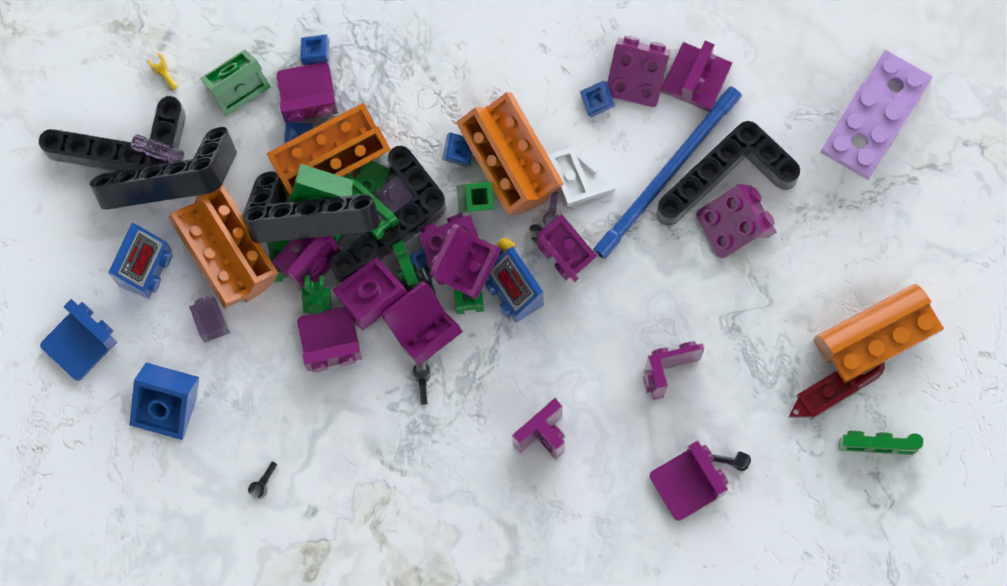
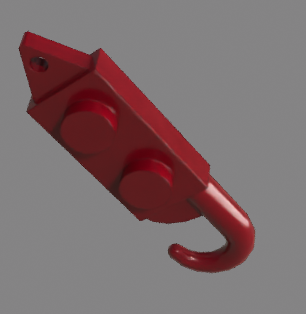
M885 362L846 383L843 382L836 370L796 395L797 401L788 417H809L811 420L877 380L884 373Z

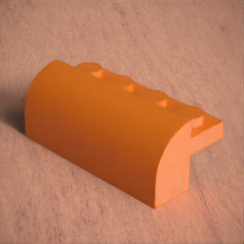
M505 92L488 107H474L456 122L489 182H492V188L508 215L525 213L549 200V195L564 185L512 92Z
M363 102L266 154L290 197L300 164L343 176L389 152L391 149Z
M223 184L217 191L198 195L193 204L170 213L168 219L224 309L242 300L246 303L268 289L276 279L278 271L261 244L251 240L242 214Z
M912 284L821 332L813 340L826 363L832 362L843 382L846 383L942 332L944 327L930 306L932 301L919 285Z

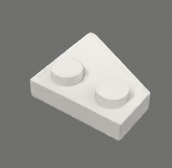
M574 147L548 154L564 182L559 191L566 207L615 191V184L604 179L598 173V169L591 162L585 161L583 155Z

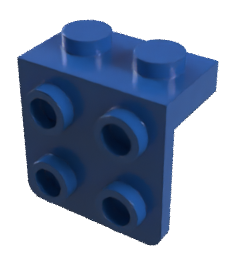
M70 299L63 306L69 314L40 343V347L74 380L80 381L117 342L110 335L114 330L102 319L97 323L91 317L94 312L81 301L78 305Z

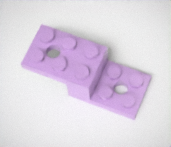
M885 50L866 82H863L820 153L869 180L933 76ZM897 81L901 84L902 90L900 92H892L889 90L887 83ZM856 136L863 137L866 141V147L861 149L854 147L851 139Z

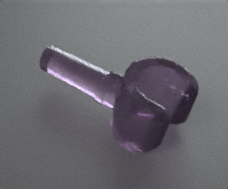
M557 191L551 194L550 207L543 216L545 227L546 219L549 216L555 218L558 216L556 214Z

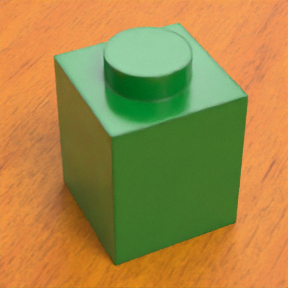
M492 182L469 183L456 186L459 213L494 209Z

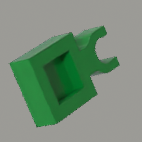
M403 241L392 245L401 266V270L397 271L402 285H408L410 290H412L420 283Z
M305 275V287H302L301 294L303 312L320 314L331 310L330 288L324 287V276H320L319 282L310 281V276Z

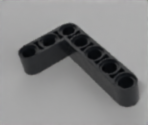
M163 97L158 102L148 145L56 129H48L42 132L38 144L45 155L51 160L112 171L153 166L158 159H166L165 163L176 162L186 113L176 97ZM171 108L178 109L172 116L165 115ZM163 134H172L169 140L160 141V137ZM59 141L56 148L48 149L51 142ZM78 146H86L85 150L82 153H74L75 149ZM105 150H112V154L109 157L101 158V154ZM131 155H139L138 159L135 162H127L128 158Z
M743 121L659 200L656 213L657 219L660 223L667 226L678 223L745 158L776 187L782 190H789L795 186L800 175V166L760 126L753 121ZM742 133H750L754 139L745 141L740 135ZM723 151H730L735 157L733 159H725L721 153ZM768 151L774 158L766 160L761 157L760 153ZM711 169L714 171L715 176L707 178L703 176L701 171ZM789 170L793 177L786 179L781 176L780 171ZM691 187L696 191V194L694 196H686L682 189ZM670 205L677 212L673 215H668L664 213L662 208Z
M217 127L205 134L193 159L104 173L93 178L89 185L103 210L209 194L217 191L222 186L237 155V150L226 127Z
M395 146L388 153V163L392 174L412 198V200L393 212L399 223L393 228L390 226L386 231H394L396 235L391 240L383 238L376 240L370 232H366L336 253L330 261V267L335 279L339 282L346 280L375 257L382 260L394 251L393 244L403 241L404 244L421 232V228L432 224L445 213L446 202L443 192L413 153L405 146ZM399 157H404L408 160L402 166L395 165L394 161ZM415 178L424 180V183L419 187L410 185V182ZM430 199L440 201L438 207L435 208L428 207L426 203ZM408 215H416L418 217V220L413 224L404 222L405 217ZM369 246L374 249L369 256L359 254L363 247ZM347 262L351 264L347 272L341 273L337 271V267L341 263Z
M274 171L265 172L256 178L242 216L250 238L255 243L364 233L375 230L381 223L374 199L368 194L286 202L287 196L280 177Z

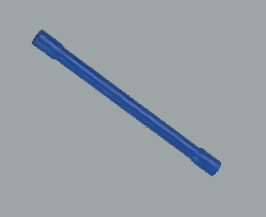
M728 87L714 104L712 110L613 228L607 231L596 244L593 251L599 257L606 259L611 254L625 233L719 121L740 100L742 94L736 88Z

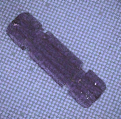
M134 135L131 141L133 150L141 153L144 151L146 152L145 154L163 161L168 160L171 163L183 161L185 154L182 150L177 148L171 149L169 145L153 139L147 140L142 135Z

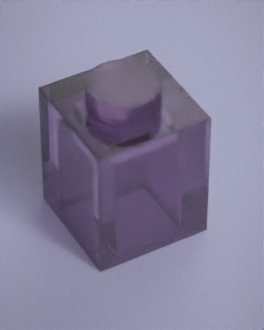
M398 175L371 193L392 213L414 198Z
M210 296L201 297L194 302V305L189 306L199 335L204 343L231 333L221 306L215 296L211 298Z

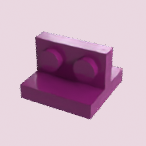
M705 40L701 49L683 42L662 85L661 92L710 112L733 62L713 54L715 44Z
M332 236L291 240L272 263L276 269L292 280L302 292V287H305V275L310 276V281L319 282L320 276H325L331 269L330 261L340 249Z
M377 257L332 289L335 296L347 308L362 331L379 319L386 309L407 294L404 286Z
M554 398L512 435L513 446L519 453H522L536 439L555 459L564 453L565 441L563 438L565 435L555 425L562 417V404Z

